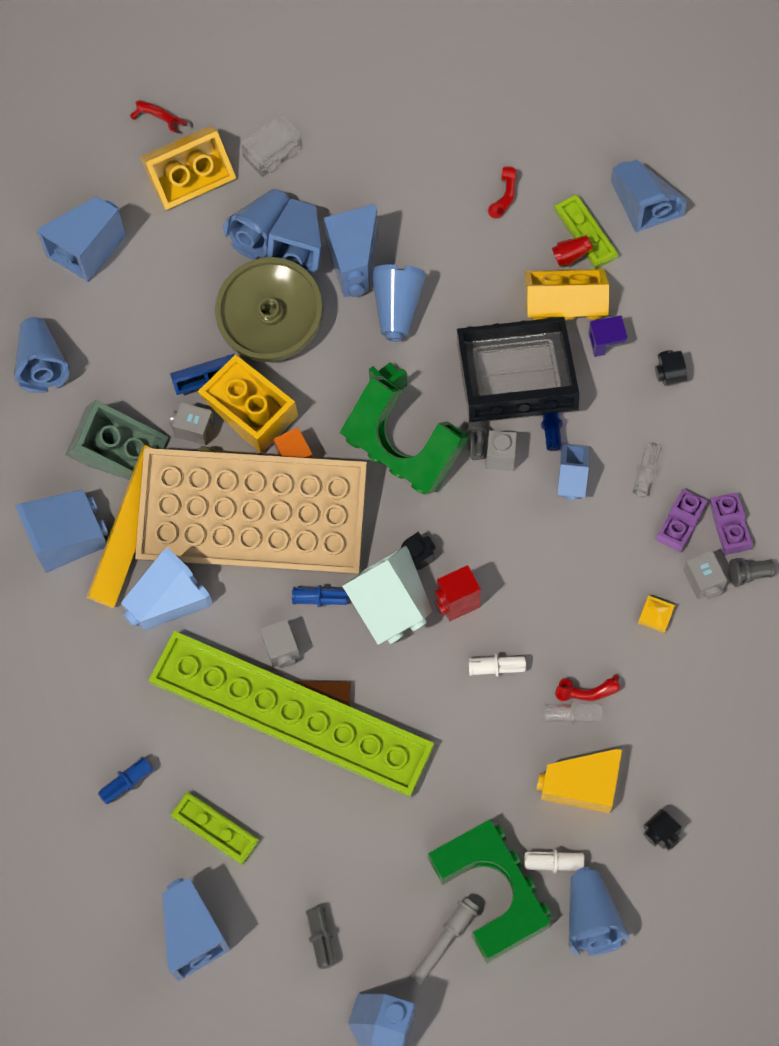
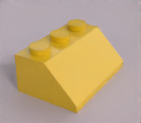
M211 126L140 157L147 176L165 210L236 179L219 134Z
M604 269L525 271L527 318L539 320L548 317H565V320H572L576 316H586L587 319L595 320L602 318V316H609V283Z

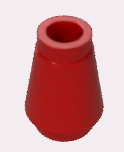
M588 235L557 242V246L552 247L553 254L560 267L564 265L568 267L593 250Z

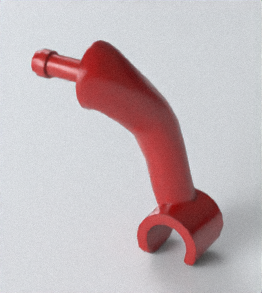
M143 100L135 102L138 108L130 114V118L133 120L137 118L141 111L151 114L167 122L169 130L175 133H181L178 129V124L182 126L188 125L186 119L174 117L165 109Z
M514 167L502 168L501 180L506 181V189L503 197L489 206L488 214L491 218L501 217L515 199L517 174Z
M614 674L612 679L605 680L603 684L591 690L573 688V682L563 678L560 680L559 686L556 687L555 696L559 701H568L570 698L584 701L600 700L620 690L618 682L620 677L618 674Z

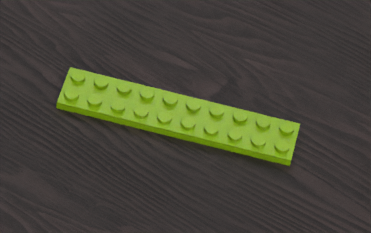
M173 631L148 680L151 685L411 798L434 748L433 742L176 631Z

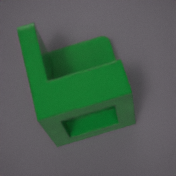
M391 362L379 371L374 366L369 368V381L371 377L383 376L400 389L408 385L407 372L404 369L398 371Z

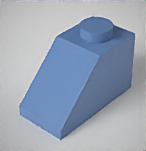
M562 444L557 495L571 500L578 499L579 497L585 498L589 469V446Z

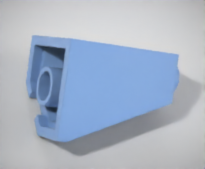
M167 547L121 604L125 611L123 614L124 618L133 627L138 624L145 631L208 608L212 604L210 594L202 585L198 588L196 587L198 582L192 576L193 573Z

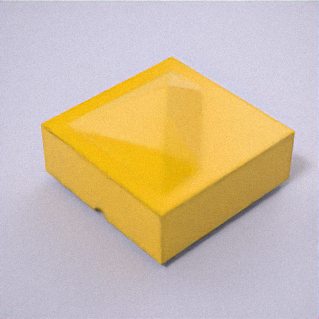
M648 595L638 624L665 633L675 605Z

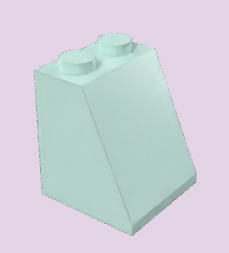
M406 546L364 569L342 586L378 645L388 640L389 644L404 636L402 631L409 627L412 631L422 627L427 623L425 618L433 612Z

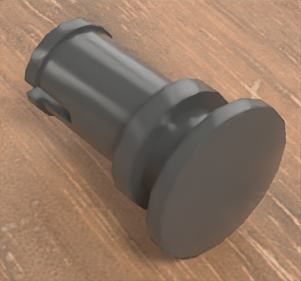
M731 559L729 562V577L734 587H739L741 581L749 583L751 579L772 578L774 575V565L770 559L751 563L744 560L740 564H738L736 559Z

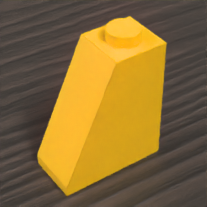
M614 749L547 764L546 773H539L536 789L542 791L541 800L610 813L622 750Z

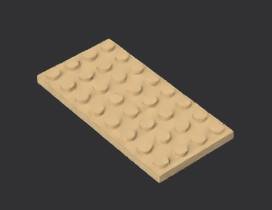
M144 448L135 559L155 561L168 547L183 563L359 574L367 462Z

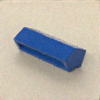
M235 353L170 373L176 395L202 388L213 377H208V373L221 369ZM204 374L205 379L177 386V382Z

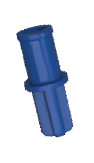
M318 585V588L293 587L292 589L293 605L317 604V607H322V604L347 605L349 601V596L344 589L322 588V585Z
M143 756L140 757L138 761L125 771H118L119 776L99 790V797L105 804H109L127 789L132 791L136 783L153 772L151 765Z

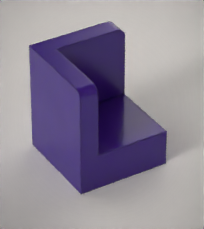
M622 315L590 321L588 335L594 357L605 355L607 345L627 341L628 337Z

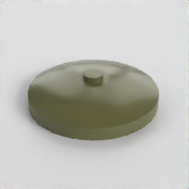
M265 257L243 264L228 276L219 290L215 305V315L218 328L224 340L235 352L245 358L258 362H276L298 354L311 343L321 326L323 301L317 283L303 267L287 259Z

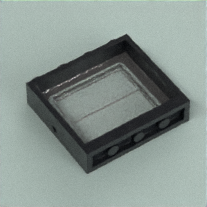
M550 317L539 320H523L512 323L457 328V347L469 423L579 410L580 393L565 317Z

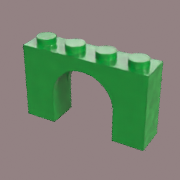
M383 376L371 377L342 427L340 434L346 437V442L349 445L366 451L368 453L367 456L372 461L379 464L383 463L389 467V472L400 479L405 478L412 483L411 487L421 494L436 492L470 436L449 421L437 424L426 445L417 455L407 456L401 454L389 442L386 424L403 390Z
M491 819L428 853V860L442 885L477 867L495 869L508 880L513 893V900L508 910L497 919L472 932V938L486 963L493 961L549 929L551 924L549 919L552 918L544 902L539 904L533 894L537 890L529 876L524 877L518 868L522 866L519 857L514 850L509 851L504 844L507 838L499 824L494 826Z

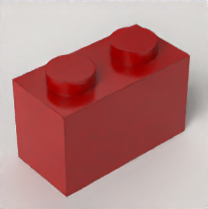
M469 565L437 579V590L434 591L437 599L434 601L441 615L446 614L449 622L480 608L481 588Z

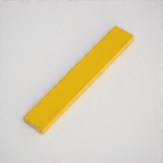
M146 445L140 451L86 598L110 608L116 605L136 550L144 448H151Z

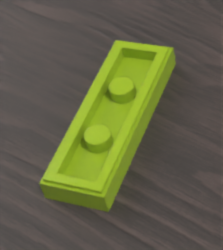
M577 194L554 205L555 213L573 238L588 235L593 250L589 251L585 256L594 269H598L618 258V252Z
M186 792L170 814L171 818L242 866L259 843L256 837L189 792Z

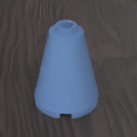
M272 189L228 217L223 225L225 237L229 235L232 239L231 246L247 258L254 260L257 257L265 258L268 251L269 233L288 204V195L284 191Z
M397 264L374 267L372 278L381 334L386 336L388 341H402V337H407L425 282V271L407 265L406 270L397 269Z
M30 317L20 324L14 376L15 380L19 383V387L35 393L48 392L47 387L54 385L56 388L62 386L68 379L69 366L46 322L41 318Z
M583 867L576 870L575 874L570 878L568 941L570 951L580 955V950H588L590 956L605 954L621 948L622 940L629 941L628 930L600 873L591 867Z

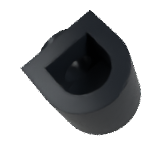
M666 350L658 354L659 362L655 366L658 382L663 381V384L667 386L687 381V370L682 351L673 352L672 350Z
M418 531L402 543L401 548L404 546L408 548L416 570H420L434 561L433 551L436 547L428 535L422 537Z
M659 809L643 825L646 830L643 833L644 837L655 847L659 845L663 850L666 848L670 851L681 840L679 835L682 827L663 809Z

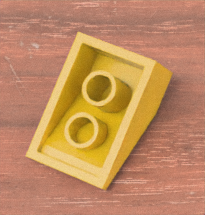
M236 354L198 391V394L243 440L261 454L274 441L273 439L278 437L298 417L295 401Z

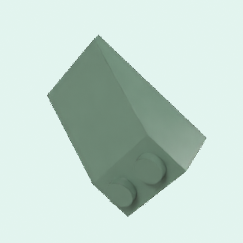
M95 400L85 408L65 455L91 468L130 480L142 447L146 445L153 449H164L168 436Z

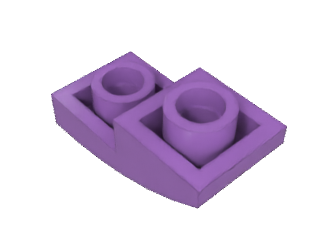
M682 489L658 533L656 541L678 552H682L707 504V500Z
M737 492L710 498L711 510L724 555L752 550L753 543L744 521L745 513Z

